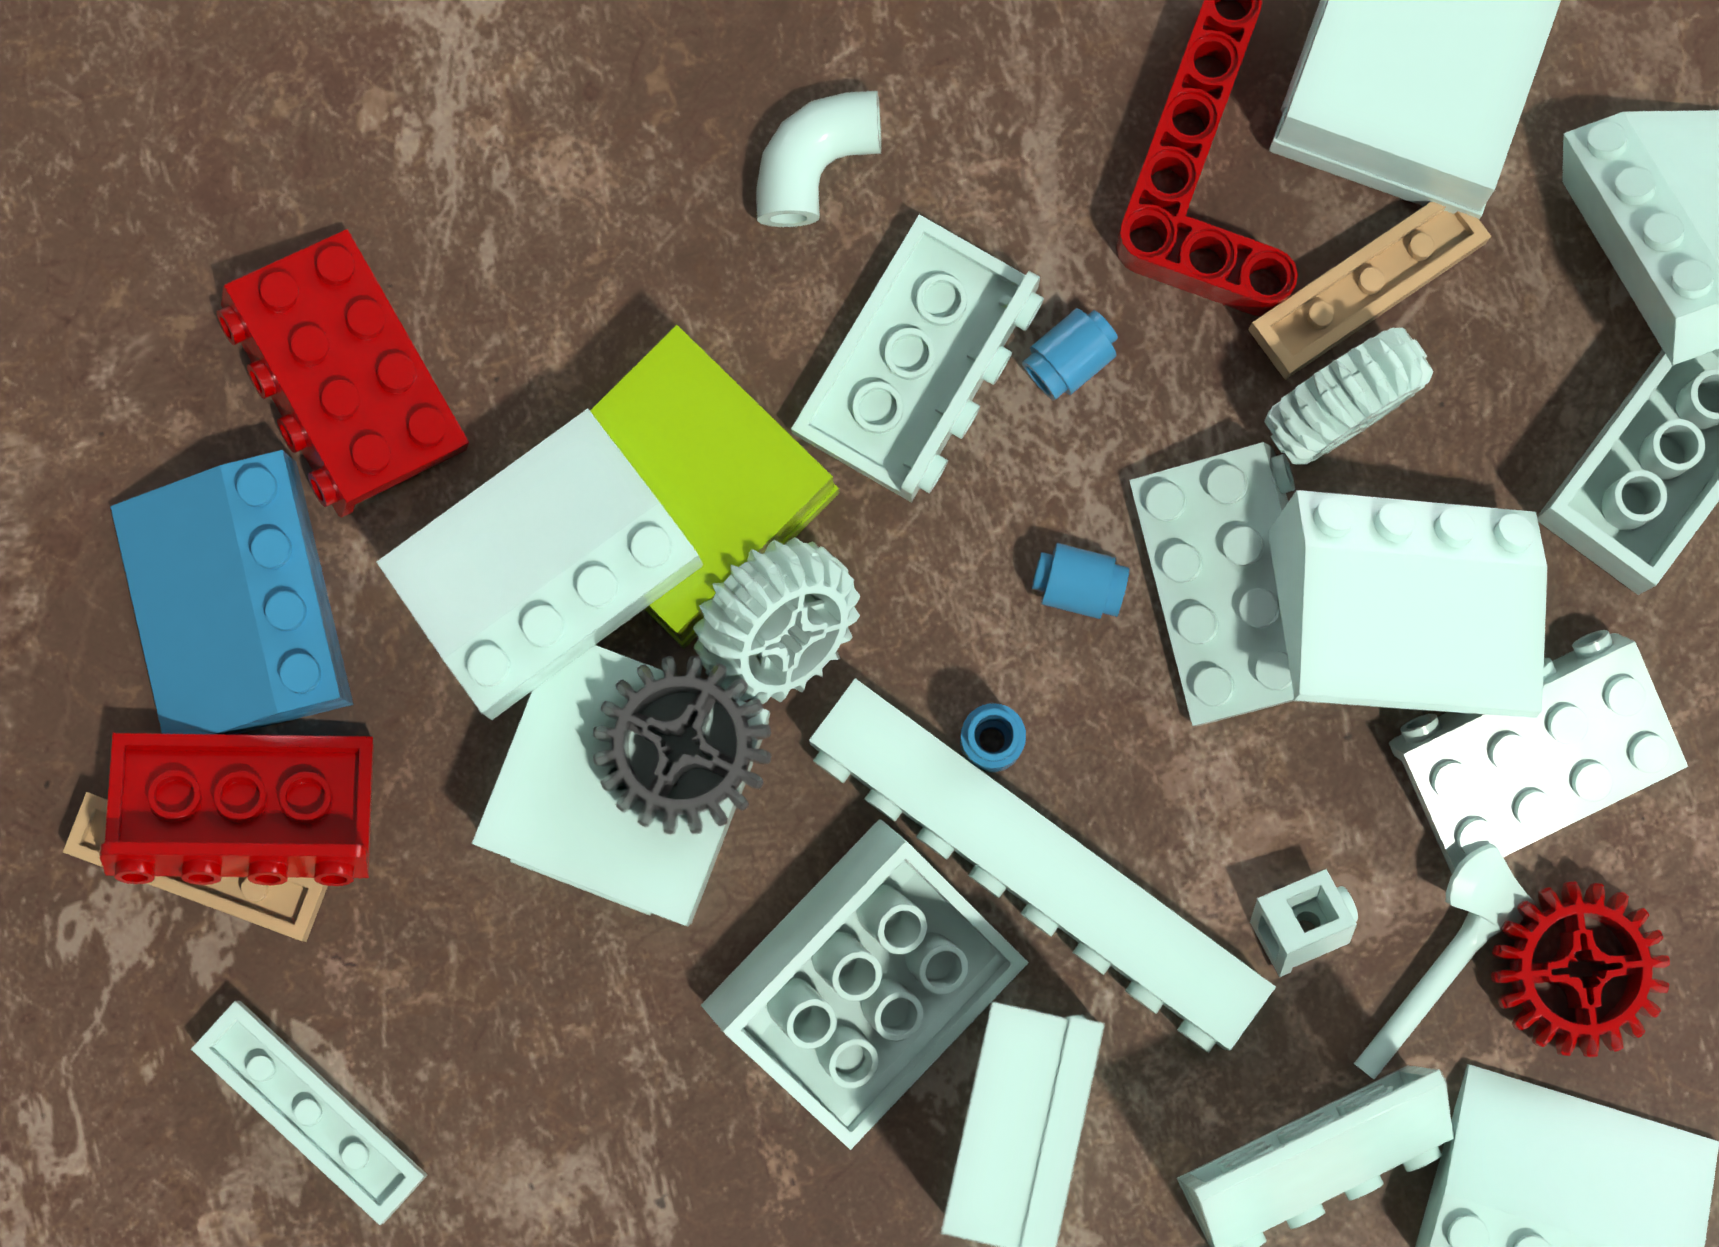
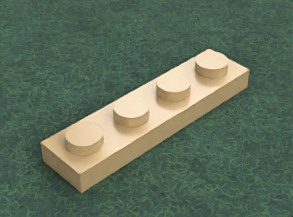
M1431 201L1253 321L1248 330L1286 380L1485 245L1491 238V235L1481 221L1459 211L1455 214L1444 211L1446 206Z
M86 792L63 853L102 867L100 845L105 843L108 799ZM155 876L154 881L146 883L307 942L328 887L327 885L315 882L314 878H288L287 882L280 885H259L250 882L248 877H221V881L218 883L197 885L187 883L178 876Z

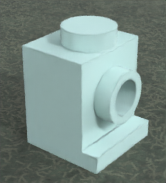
M1327 869L1257 898L1250 924L1278 976L1282 977L1291 973L1293 967L1349 944L1357 925L1358 912L1347 889L1343 886L1336 887ZM1299 921H1309L1316 928L1304 933Z

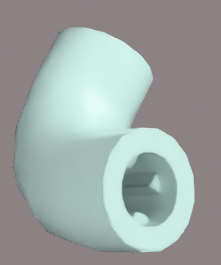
M878 91L845 92L810 101L780 124L762 153L756 187L757 221L759 223L775 227H796L818 221L820 217L819 181L820 175L826 166L838 158L850 155L881 154V120Z

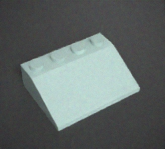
M1719 110L1620 112L1564 133L1562 182L1672 366L1719 349Z
M589 409L576 416L377 561V564L481 713L491 720L704 566L693 546Z
M1296 490L1268 531L1294 701L1537 718L1541 714L1547 563L1536 512Z
M879 819L701 1006L734 1043L851 1150L1029 962L904 838Z
M1467 1064L1451 1119L1453 1139L1444 1144L1415 1247H1705L1719 1141Z
M1407 1065L1178 1177L1177 1180L1209 1246L1259 1247L1267 1242L1263 1232L1284 1221L1287 1222L1290 1229L1305 1225L1325 1213L1321 1203L1345 1192L1349 1201L1357 1199L1381 1187L1384 1183L1380 1174L1400 1164H1403L1406 1171L1410 1172L1440 1158L1442 1153L1438 1146L1453 1139L1446 1081L1438 1069Z

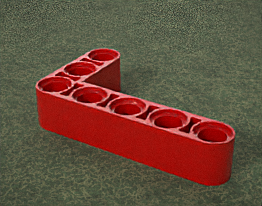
M1204 0L1123 218L1117 238L1116 250L1122 264L1134 273L1245 313L1262 316L1288 299L1296 286L1298 273L1291 257L1278 248L1186 216L1260 14L1262 0H1235L1245 8L1247 14L1238 20L1226 19L1219 14L1215 4L1221 0ZM1203 56L1215 57L1225 66L1226 73L1215 78L1206 77L1198 72L1194 61ZM1192 113L1202 120L1205 130L1194 136L1184 135L1174 126L1173 118L1178 114ZM1161 170L1173 171L1183 180L1184 188L1173 194L1163 193L1154 186L1151 176ZM1142 227L1151 228L1161 236L1163 246L1153 252L1141 251L1131 242L1130 233ZM1201 248L1210 249L1220 257L1222 269L1211 274L1202 273L1191 264L1189 254ZM1261 269L1271 271L1280 280L1281 291L1273 295H1264L1257 292L1251 285L1250 274Z

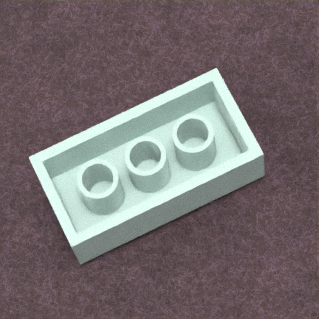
M1662 349L1537 516L1538 522L1637 595L1658 584L1719 501V349L1673 366Z

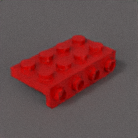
M348 229L223 286L222 309L217 311L219 324L232 345L241 343L252 362L247 365V371L252 384L261 398L266 399L271 396L282 416L277 419L281 435L293 453L301 450L312 469V472L308 473L309 483L323 507L332 504L338 516L342 518L352 513L356 504L467 450L469 445L468 439Z
M113 733L105 843L100 845V861L105 875L114 876L117 881L127 884L150 883L154 881L155 876H178L187 883L197 885L215 884L221 881V877H248L250 882L259 885H280L287 882L288 878H314L315 882L327 886H343L351 884L354 878H369L374 758L373 736Z

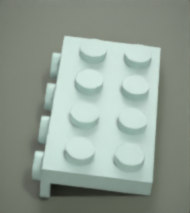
M919 214L792 426V434L911 503L919 489L930 493L948 463L947 459L940 456L952 434L962 439L980 409V406L972 402V399L985 380L994 385L1007 365L1012 352L1006 349L1004 345L1016 326L1026 331L1044 300L1043 297L1036 294L1040 276L1031 271H1028L1026 275Z
M1261 442L1129 480L1192 726H1200L1294 701L1268 536L1269 529L1288 503L1286 493L1295 490L1292 471L1286 455L1276 456L1272 446Z
M1600 630L1576 640L1572 644L1574 651L1553 661L1550 658H1544L1542 712L1537 718L1447 712L1439 717L1436 714H1426L1404 724L1400 729L1402 735L1389 742L1394 756L1402 761L1452 874L1458 864L1468 854L1484 845L1493 844L1497 846L1501 855L1505 857L1688 767L1635 641L1617 633L1609 634L1607 630Z

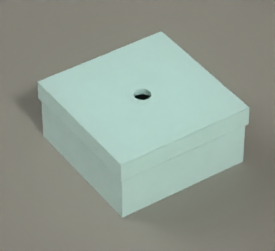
M1320 0L1281 107V112L1283 113L1269 151L1421 206H1425L1432 201L1446 206L1444 211L1455 214L1459 211L1480 219L1488 199L1496 188L1561 0Z
M594 645L532 690L472 844L510 858L511 863L649 916L653 913L689 927L696 914L736 807L729 798L720 804L728 820L727 824L721 827L712 819L709 810L701 812L703 830L700 834H692L688 827L687 815H679L678 828L673 835L663 832L664 812L658 811L649 827H644L637 822L639 813L644 805L640 800L632 809L626 812H622L616 807L619 797L628 788L624 784L611 791L603 789L601 780L617 771L615 764L605 767L594 764L593 755L600 751L612 750V742H603L593 737V729L598 726L615 728L617 720L604 714L600 710L601 705L604 701H608L623 709L628 700L618 692L616 684L620 680H624L631 685L635 692H638L645 684L638 676L637 668L644 663ZM647 665L652 671L655 681L665 678L663 670ZM681 692L666 695L650 704L641 714L663 722L673 721L683 714L688 704H692L696 693ZM739 699L736 701L739 706L747 703ZM715 702L709 714L710 720L705 731L706 741L711 747L722 754L735 759L737 736L734 723L728 712ZM763 709L757 716L748 719L749 726L758 724L768 725L770 711ZM692 727L691 729H686L681 737L672 734L667 736L657 730L652 732L663 738L666 742L665 747H670L674 751L667 756L672 763L678 762L683 754L693 757L698 755L708 761L713 759L702 753L699 749L700 744H695L692 741V738L698 735ZM631 732L629 741L631 765L638 780L649 790L656 776L654 771L659 761L658 749L652 742ZM762 740L752 741V748L759 749ZM750 762L747 771H751L753 762ZM701 768L691 769L681 777L677 786H673L668 799L684 800L701 796L715 788L725 777ZM741 782L736 789L740 794L743 792L745 783Z
M992 1002L942 1228L943 1234L999 1247H1056L1104 1028L1103 1023L1087 1020L1082 1015L1061 1018Z

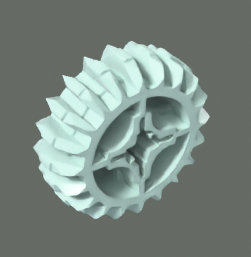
M1390 328L1373 338H1369L1340 358L1333 360L1322 370L1314 373L1312 377L1296 386L1292 392L1282 397L1281 401L1272 406L1264 421L1272 433L1271 439L1279 451L1285 453L1292 464L1305 465L1317 460L1326 453L1328 454L1336 447L1346 443L1375 422L1381 420L1429 383L1434 371L1426 360V353L1417 340L1412 339L1404 328Z
M794 537L785 545L773 540L769 543L763 554L751 549L747 562L740 567L730 564L731 575L723 583L712 584L716 594L712 600L703 602L700 605L704 618L693 627L699 638L693 648L698 653L702 665L706 669V674L709 676L711 669L717 663L724 665L727 672L720 686L724 690L737 679H744L748 684V688L745 694L739 698L742 701L759 699L764 704L772 697L782 702L790 689L794 688L803 692L806 682L814 675L823 677L822 668L830 660L840 659L837 650L842 643L848 642L853 638L848 627L860 617L854 607L860 595L854 588V579L848 574V569L824 547H819L813 541L803 543Z

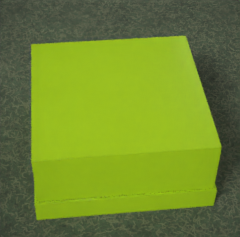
M678 325L590 410L693 546L704 565L644 609L683 649L697 637L693 627L704 618L700 605L703 602L712 600L716 592L712 584L723 583L731 575L730 564L740 567L747 562L751 549L763 554L769 543L773 540L785 545L789 540L796 537L839 494V488L834 484L833 476Z

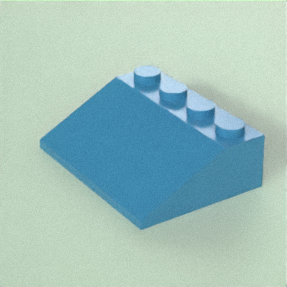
M279 450L219 465L111 506L162 734L235 735L353 705L297 462L285 451Z

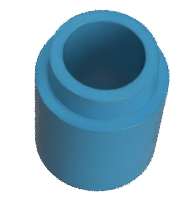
M1076 308L1030 346L1032 354L1022 361V365L1034 383L1050 399L1055 401L1064 392L1072 395L1117 357L1112 343L1118 339V336L1112 326L1099 312L1093 310L1087 315L1082 310Z
M1056 543L1053 554L1040 553L1032 589L1043 592L1041 605L1100 619L1102 613L1117 617L1124 598L1130 568L1115 564V557Z
M996 703L985 704L974 709L965 719L960 734V747L965 759L985 772H999L1012 766L1022 753L1026 742V730L1020 716L1011 708ZM987 729L998 730L1003 735L1004 745L997 752H988L980 745L979 737Z

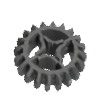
M668 656L662 659V669L665 678L655 681L652 671L646 664H643L637 668V672L645 686L638 692H635L631 685L624 680H620L616 684L618 692L628 700L623 709L612 702L604 701L600 710L608 717L616 719L617 722L615 728L598 726L593 729V737L603 742H612V750L600 751L594 754L593 762L597 766L604 767L615 764L617 771L603 778L601 785L605 791H611L625 784L628 790L619 797L616 803V807L622 812L632 809L639 800L644 803L637 820L640 825L649 827L654 821L657 812L661 811L665 813L662 823L664 833L675 834L678 828L679 815H687L690 832L692 834H700L703 830L701 812L709 810L712 819L721 827L728 822L725 812L720 807L722 802L729 798L734 806L741 811H744L749 806L746 798L736 791L741 782L754 789L762 788L764 784L763 778L747 770L750 762L761 765L771 762L772 756L770 752L752 748V741L770 737L771 729L767 724L753 726L748 724V719L757 716L763 711V705L759 699L751 700L742 706H739L736 702L745 694L748 688V684L744 679H737L724 690L720 687L727 672L724 665L717 663L711 669L707 680L700 678L702 671L701 659L697 656H690L687 662L686 675L678 676L675 660L673 657ZM681 692L696 693L692 704H688L683 714L673 721L663 722L641 714L650 704L666 695ZM715 702L728 712L734 723L737 736L735 759L722 754L711 747L706 741L705 731L710 720L709 714ZM692 727L698 733V735L692 738V741L695 744H700L699 749L703 754L713 758L711 761H708L698 755L693 757L683 754L678 762L672 763L667 756L674 751L670 747H665L666 742L663 738L652 732L657 730L667 736L672 734L681 737L686 729H691ZM631 732L652 742L658 749L659 761L654 771L656 776L649 790L638 780L631 765L629 756ZM701 768L725 777L715 788L701 796L684 800L668 799L673 786H677L681 777L691 769Z

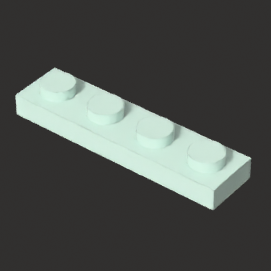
M234 1001L191 1048L197 1056L379 1225L384 1224L427 1177L428 1174L241 1001Z

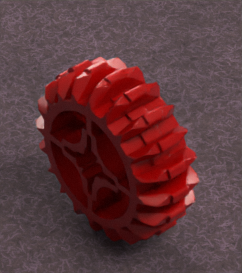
M1575 881L1565 882L1561 891V903L1557 894L1550 887L1543 888L1538 891V900L1542 912L1528 901H1522L1517 906L1520 915L1527 924L1525 927L1512 921H1505L1501 930L1505 935L1516 940L1514 946L1496 945L1493 947V956L1499 959L1510 960V970L1492 972V981L1494 983L1511 982L1514 990L1502 995L1498 999L1499 1006L1501 1008H1511L1519 1004L1522 1005L1524 1009L1515 1016L1512 1026L1516 1030H1524L1533 1023L1538 1022L1533 1033L1532 1043L1539 1047H1545L1552 1040L1555 1033H1557L1556 1050L1559 1055L1570 1056L1575 1049L1578 1039L1580 1050L1584 1057H1597L1600 1049L1599 1036L1610 1051H1619L1623 1049V1038L1619 1027L1630 1036L1640 1038L1645 1033L1643 1024L1635 1016L1636 1013L1639 1012L1644 1016L1657 1018L1661 1012L1658 1005L1648 1000L1647 996L1649 992H1668L1669 983L1664 980L1652 979L1653 968L1668 967L1670 959L1665 955L1651 956L1648 947L1658 944L1663 940V935L1660 930L1648 931L1643 934L1638 930L1649 917L1646 909L1639 908L1630 912L1626 917L1623 915L1629 896L1624 892H1616L1604 905L1605 889L1603 884L1591 883L1586 890L1583 900L1578 883ZM1584 916L1595 919L1608 927L1622 944L1626 955L1611 956L1603 953L1595 944L1593 931L1586 929ZM1564 918L1565 932L1560 933V948L1556 956L1549 961L1532 964L1535 947L1543 933L1555 922ZM1576 952H1578L1581 961L1591 962V964H1608L1609 966L1606 970L1592 971V976L1583 977L1587 982L1584 986L1578 977H1570L1569 974L1553 975L1551 973L1553 969L1568 968L1569 962H1578L1574 956ZM1628 975L1625 991L1617 1005L1609 1013L1597 1019L1596 1008L1602 1006L1601 991L1605 983L1611 978ZM1549 982L1559 986L1566 994L1568 1008H1575L1576 1023L1567 1021L1553 1013L1539 997L1534 983Z

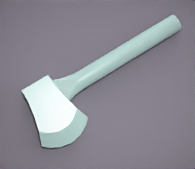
M1488 844L1474 850L1458 864L1450 877L1445 902L1451 906L1469 911L1457 935L1354 1062L1358 1068L1372 1079L1378 1076L1473 955L1489 939L1502 931L1503 923L1505 921H1512L1519 924L1523 920L1517 906L1522 901H1528L1533 905L1536 903L1517 882L1497 846Z

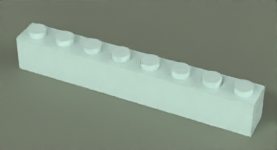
M856 678L810 738V745L819 751L813 762L843 784L849 775H852L871 790L864 799L894 822L901 813L905 814L922 827L916 838L947 860L953 851L958 853L974 865V868L968 874L971 879L997 898H1000L1005 889L1027 904L1020 913L1025 919L1049 936H1052L1057 928L1072 937L1078 942V945L1072 952L1102 975L1111 966L1131 981L1125 990L1127 994L1155 1014L1164 1005L1182 1018L1184 1021L1177 1030L1209 1053L1215 1044L1224 1050L1230 1051L1276 988V986Z

